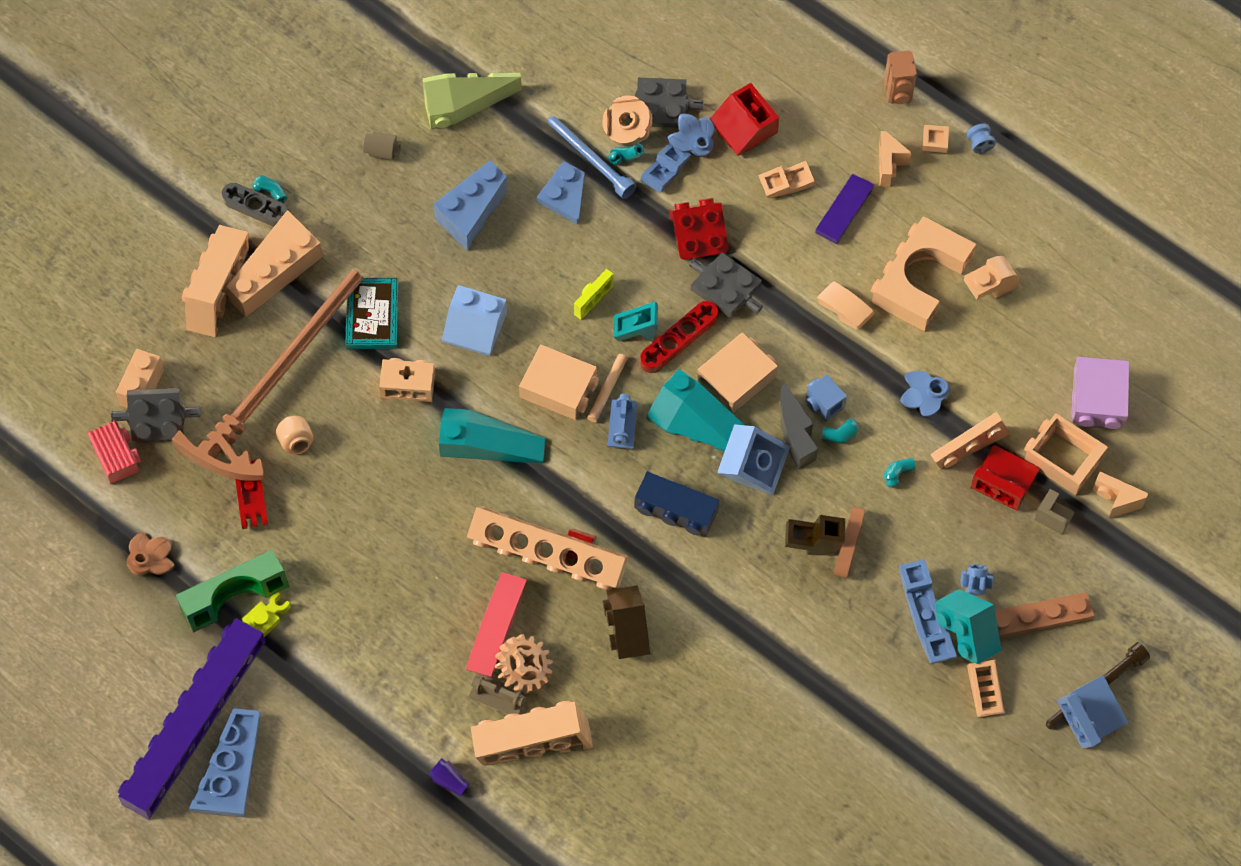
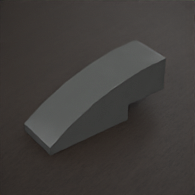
M784 384L781 387L780 395L781 428L785 443L790 446L789 453L798 469L817 459L818 448L810 438L813 423L787 384Z

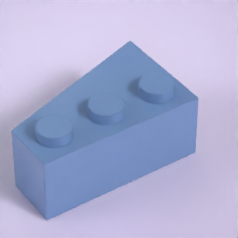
M488 161L433 204L435 220L467 251L471 247L476 235L483 229L488 217L493 214L507 193V176L494 163Z

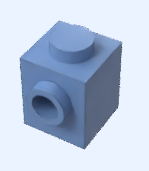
M828 375L821 379L816 378L808 385L806 404L812 412H817L825 422L845 408L847 395Z

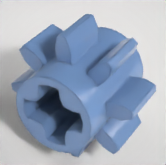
M968 565V571L962 570L961 586L966 587V592L969 594L984 595L986 594V588L992 589L993 573H988V567L985 565Z

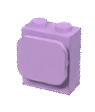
M1077 357L1074 366L1071 404L1072 423L1083 427L1124 428L1128 418L1129 361Z

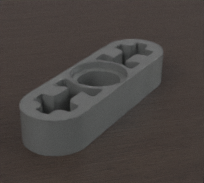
M229 183L222 189L223 202L227 207L273 227L288 210L284 203L238 183ZM235 192L238 193V197L234 196L230 199L229 194L234 195ZM252 201L262 202V207L253 210L249 208V204ZM279 211L282 212V216L273 217V213L278 214Z

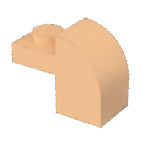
M996 256L988 259L985 266L965 275L964 282L977 300L990 293H993L995 298H998L1018 287L1019 276L1004 256Z

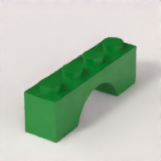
M270 550L175 596L185 619L194 633L217 622L221 606L231 597L241 593H256L268 598L289 588L290 585L283 567L273 550Z

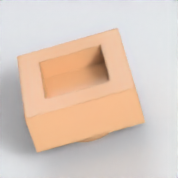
M924 125L922 151L947 153L949 127Z

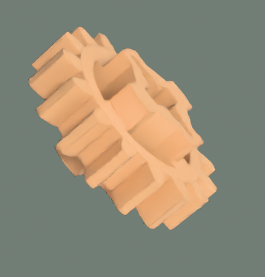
M521 634L517 638L511 637L507 640V643L505 642L499 647L501 652L496 654L495 657L501 661L495 665V668L502 670L498 677L499 679L506 678V687L512 684L514 685V692L522 689L523 693L527 694L530 691H537L548 682L547 676L552 674V670L547 668V666L552 664L553 661L546 659L549 650L542 651L543 642L535 644L533 636L525 639L524 634Z

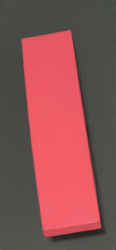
M504 572L501 573L482 620L466 670L490 678L493 677L495 665L498 662L495 656L501 652L499 647L506 642L509 630L512 629L527 579Z

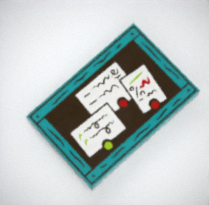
M398 277L363 278L347 298L346 349H397Z

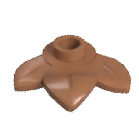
M145 533L137 534L129 544L131 554L127 558V567L137 576L146 575L148 572L155 574L169 572L174 568L173 562L166 558L171 550L172 541L164 537H156L150 540Z

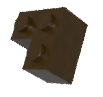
M638 585L606 590L607 600H603V609L607 617L608 626H613L614 634L609 635L611 651L616 650L619 659L650 655L645 605Z

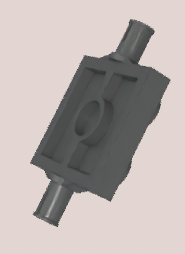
M638 77L635 97L649 107L652 113L651 127L679 128L678 118L680 114H687L688 109L703 110V100L688 99L686 92L687 79Z
M721 253L708 265H704L697 258L691 260L689 267L696 270L700 275L691 284L690 290L705 301L713 302L718 310L731 318L737 310L744 306L756 314L762 310L763 305L752 298L753 293L761 286L762 280L724 253Z
M180 388L127 391V410L111 411V422L127 421L131 430L132 441L171 440L179 430L184 434L185 418L201 417L200 406L184 407L181 401Z

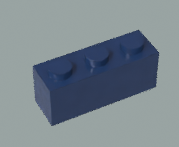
M647 471L634 497V508L645 516L653 515L668 525H678L685 528L690 534L706 537L718 513L719 500Z

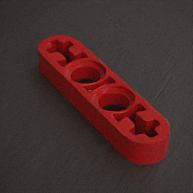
M711 301L698 303L641 352V368L647 373H656L715 324L718 317L717 306ZM702 311L706 313L711 311V316L705 315L702 317ZM685 324H690L695 327V331L691 334H685L681 328ZM666 340H674L677 346L669 350L663 346V343ZM655 356H657L656 363L652 361L647 363V357L653 359Z

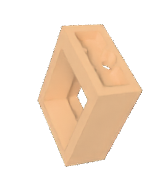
M1055 413L1051 420L1046 419L1038 430L1040 432L1039 436L1036 439L1032 437L1026 444L1024 460L1038 466L1039 472L1074 495H1077L1104 459L1108 447ZM1053 433H1056L1088 454V457L1073 476L1038 454Z

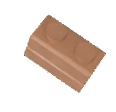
M910 50L888 54L884 76L888 103L905 104L913 98L917 72L913 53Z

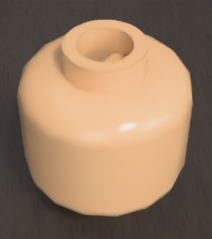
M301 416L286 417L279 423L276 429V435L282 448L290 454L306 452L314 440L308 422Z

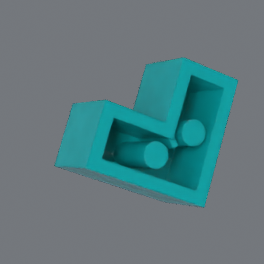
M960 589L935 602L937 622L939 626L956 633L957 648L961 657L979 664L1002 651L994 604Z

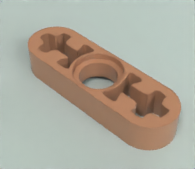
M852 507L845 532V543L841 547L834 572L835 576L848 577L866 509Z

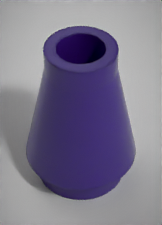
M441 758L429 773V776L433 778L432 782L456 793L459 797L470 785L450 760L445 761Z

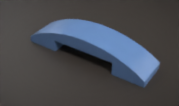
M925 559L899 565L900 576L912 620L930 664L956 658L957 655L949 632H946L944 627L939 626L936 619V599L931 587L932 580Z

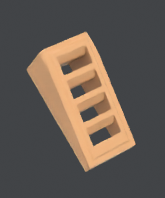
M996 660L983 661L979 664H968L967 669L977 717L1005 713ZM989 670L990 675L977 677L976 672ZM992 681L991 686H978V682ZM994 691L995 696L980 698L981 692ZM996 701L997 706L982 708V703Z

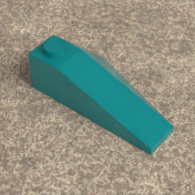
M444 408L439 435L440 457L543 463L544 437L472 410Z

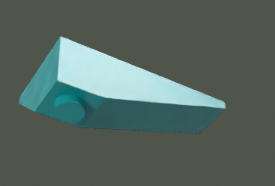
M678 369L663 385L646 415L648 420L672 435L676 433L688 437L690 441L696 443L700 441L712 445L714 449L723 452L726 450L734 425H745L699 382L681 369Z

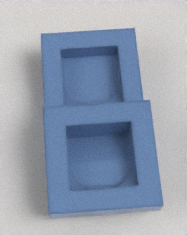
M669 143L658 153L656 161L642 173L640 181L661 193L690 159L691 154L680 152Z

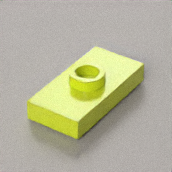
M606 269L593 283H588L585 286L582 295L574 303V315L580 320L612 289V272Z

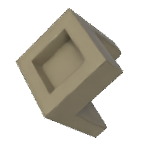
M1049 489L1037 510L1035 520L1063 534L1074 515V511L1057 503L1059 493Z

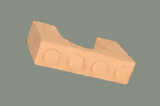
M923 216L918 224L914 223L908 233V240L906 243L904 241L900 243L896 251L897 257L894 261L889 260L883 271L885 275L881 280L877 279L871 293H873L872 304L925 332L937 313L939 300L912 286L907 280L904 271L916 261L932 260L962 274L974 255L976 244Z

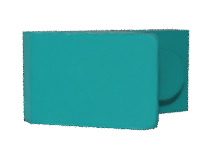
M652 302L615 314L613 338L622 341L641 335L647 340L653 341L658 327V303Z

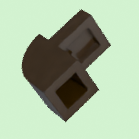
M819 515L814 523L788 519L786 522L785 547L807 550V555L834 553L845 543L846 518Z

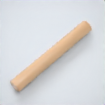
M618 354L587 417L589 421L597 422L628 359L625 355Z

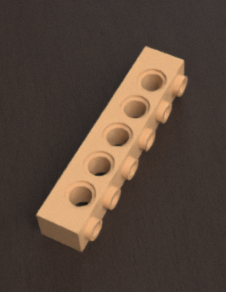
M483 506L476 507L467 535L468 538L473 539L474 545L488 548V545L497 547L498 553L512 557L513 553L523 556L522 561L529 564L537 565L538 562L547 564L546 569L561 574L562 570L572 573V578L586 582L588 578L596 581L597 587L606 590L620 586L629 559L627 555ZM495 525L500 526L504 531V535L500 540L496 539L492 534ZM519 534L527 536L528 545L526 548H521L517 544ZM544 542L550 543L553 547V553L550 557L542 553L541 547ZM569 550L574 551L578 555V561L575 565L569 564L566 560V554ZM593 559H598L602 562L603 570L601 573H595L591 569Z

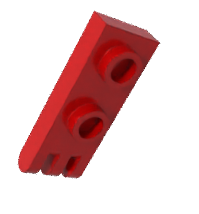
M235 479L242 530L248 529L247 519L250 518L253 528L258 527L257 517H261L263 526L269 525L262 480Z

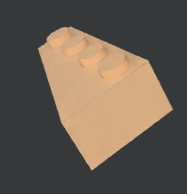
M219 225L216 233L211 234L208 249L201 254L198 270H193L191 284L189 288L185 287L182 294V302H185L186 330L216 337L218 331L216 320L217 318L222 319L226 310L224 308L228 296L226 286L242 268L249 249L248 232Z

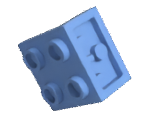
M1099 676L1056 700L1081 748L1095 746L1101 742L1100 739L1128 723L1104 676Z

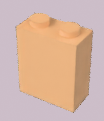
M742 332L697 369V381L731 413H735L776 378L778 366L771 355H766L759 349L758 343L753 338H748Z
M540 344L519 385V397L576 420L579 413H584L589 402L587 397L590 391L594 392L599 382L597 367Z

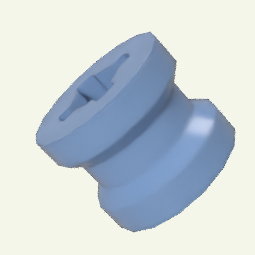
M986 123L975 125L966 133L968 140L972 142V150L976 154L985 153L996 145V140L990 135L991 129Z

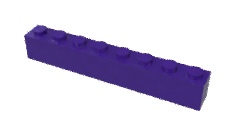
M237 618L232 625L228 624L221 635L222 640L217 647L213 646L207 656L208 661L203 668H199L195 672L192 679L193 683L189 690L182 692L178 699L179 705L173 713L170 712L163 722V729L159 735L155 734L148 745L149 750L144 757H140L136 761L133 768L134 773L129 780L123 781L118 790L121 804L150 820L266 643L263 632Z

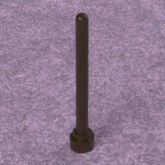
M1136 642L1128 648L1126 658L1103 675L1108 685L1132 666L1143 665L1150 659V654L1141 643ZM1059 710L1046 721L1048 729L1052 730L1066 720L1062 710Z

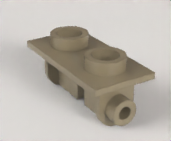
M479 674L472 681L471 686L473 688L468 697L507 714H519L529 694H524L521 690L514 692V687H506L502 682Z

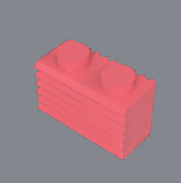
M113 421L88 432L91 444L110 484L139 472L137 463H140L141 460L136 449L130 450L127 444L131 439L125 427L120 428L117 421Z

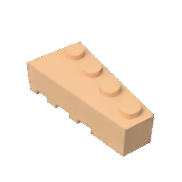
M287 210L226 286L229 301L247 317L323 257L320 241Z
M562 701L557 703L555 707L547 709L545 707H537L532 709L530 713L522 715L516 713L509 714L504 719L498 721L484 720L479 725L471 727L475 758L482 765L515 761L519 759L520 754H524L526 757L543 756L545 750L566 753L570 752L571 746L583 745V750L593 748L588 717L576 702Z

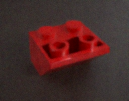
M751 82L730 94L710 118L717 132L737 157L778 133L779 116Z

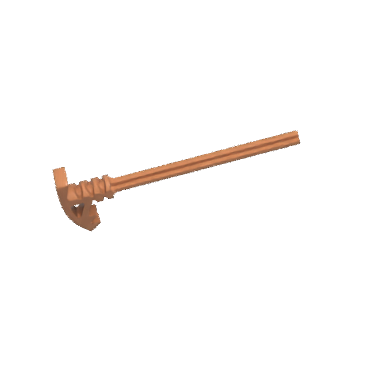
M355 269L348 273L231 415L225 414L222 417L224 423L218 422L215 425L217 432L211 431L207 435L209 441L204 440L198 447H195L179 430L172 438L177 451L201 467L221 476L239 480H264L265 473L261 459H257L252 464L248 451H244L241 456H237L228 443L234 444L237 441L235 434L241 435L245 431V421L363 280V276ZM219 453H223L230 461V464L215 458Z

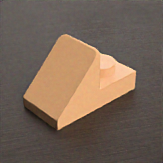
M881 131L879 141L880 187H890L891 178L896 177V166H908L911 158V152L886 131Z
M1102 472L1099 473L1092 490L1103 499L1115 501L1108 518L1142 509L1148 496L1147 492Z

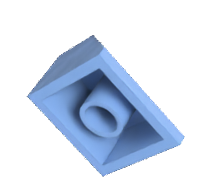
M458 285L449 306L442 342L490 356L507 315L506 299Z
M734 425L717 473L735 483L768 494H774L790 446L755 426Z

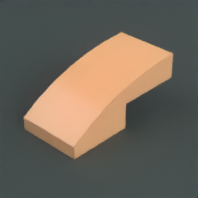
M806 161L784 170L780 166L758 175L767 198L792 194L816 185Z
M834 281L817 297L820 305L837 313L839 321L856 330H859L874 315V311L866 303Z

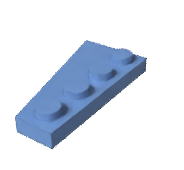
M233 708L220 737L219 745L210 759L207 772L199 784L196 797L192 800L189 807L190 812L245 817L261 718L260 711Z

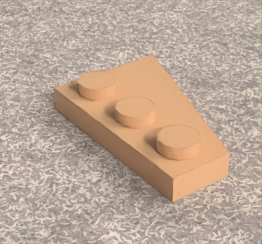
M996 412L933 452L931 456L940 469L948 468L957 463L958 460L1010 435Z

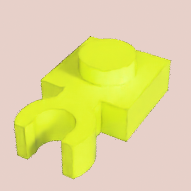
M278 592L270 597V603L267 606L263 602L257 604L242 618V622L263 632L265 637L280 623V618L277 615L286 613L291 607L290 602L286 601L281 606L276 605V602L281 598Z

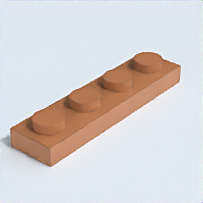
M1087 592L995 610L1000 639L1091 621L1094 618Z

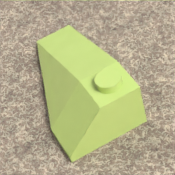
M455 73L423 78L425 107L431 129L446 128L449 125L457 124L521 91V74L492 73L488 77H478L477 73H469L468 77L456 78Z

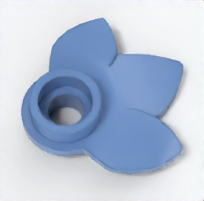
M680 114L678 118L679 132L668 136L669 143L680 152L691 151L698 157L710 154L714 146L712 136L715 132L713 122L707 116L698 121L690 114ZM702 141L706 145L700 146L697 142Z
M924 371L906 373L904 377L911 388L902 395L900 403L908 408H920L923 417L934 415L940 409L941 402L949 395L950 388L948 383L940 377L932 378ZM939 389L941 392L934 393L932 390Z

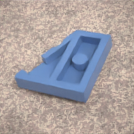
M563 161L537 196V203L578 224L585 172Z

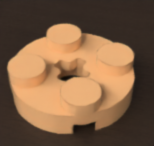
M622 96L614 100V104L609 109L607 108L603 115V128L613 142L623 146H631L640 141H645L649 136L652 126V113L649 107L635 96ZM630 115V118L633 119L632 123L629 126L622 124V121L626 120L627 116Z

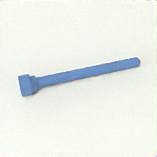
M555 116L548 118L549 125L614 184L615 192L622 199H626L633 194L637 187L636 183L629 177L619 176Z

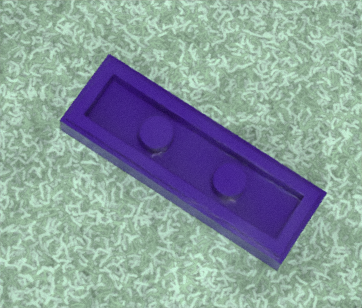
M852 173L817 226L815 233L838 244L874 189V184Z

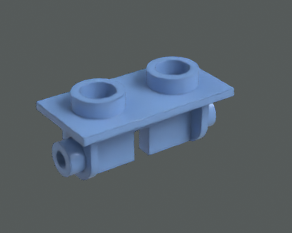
M620 394L617 400H612L607 447L633 449L637 402L632 401L628 394Z

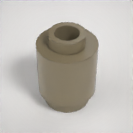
M379 132L366 134L363 146L364 153H369V156L390 160H393L395 155L399 156L401 141H397V135Z

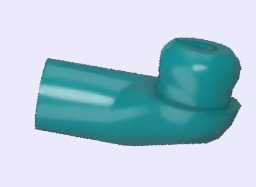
M636 144L632 147H615L610 151L608 159L614 165L620 164L621 161L628 162L644 154V147L641 144Z
M262 175L256 177V180L252 183V187L256 192L262 193L265 189L270 191L275 200L282 203L287 200L284 190L276 180Z
M848 419L838 429L824 427L821 440L844 444L858 433V423L854 419Z
M913 457L889 464L883 474V479H886V486H898L900 483L898 477L901 473L916 470Z

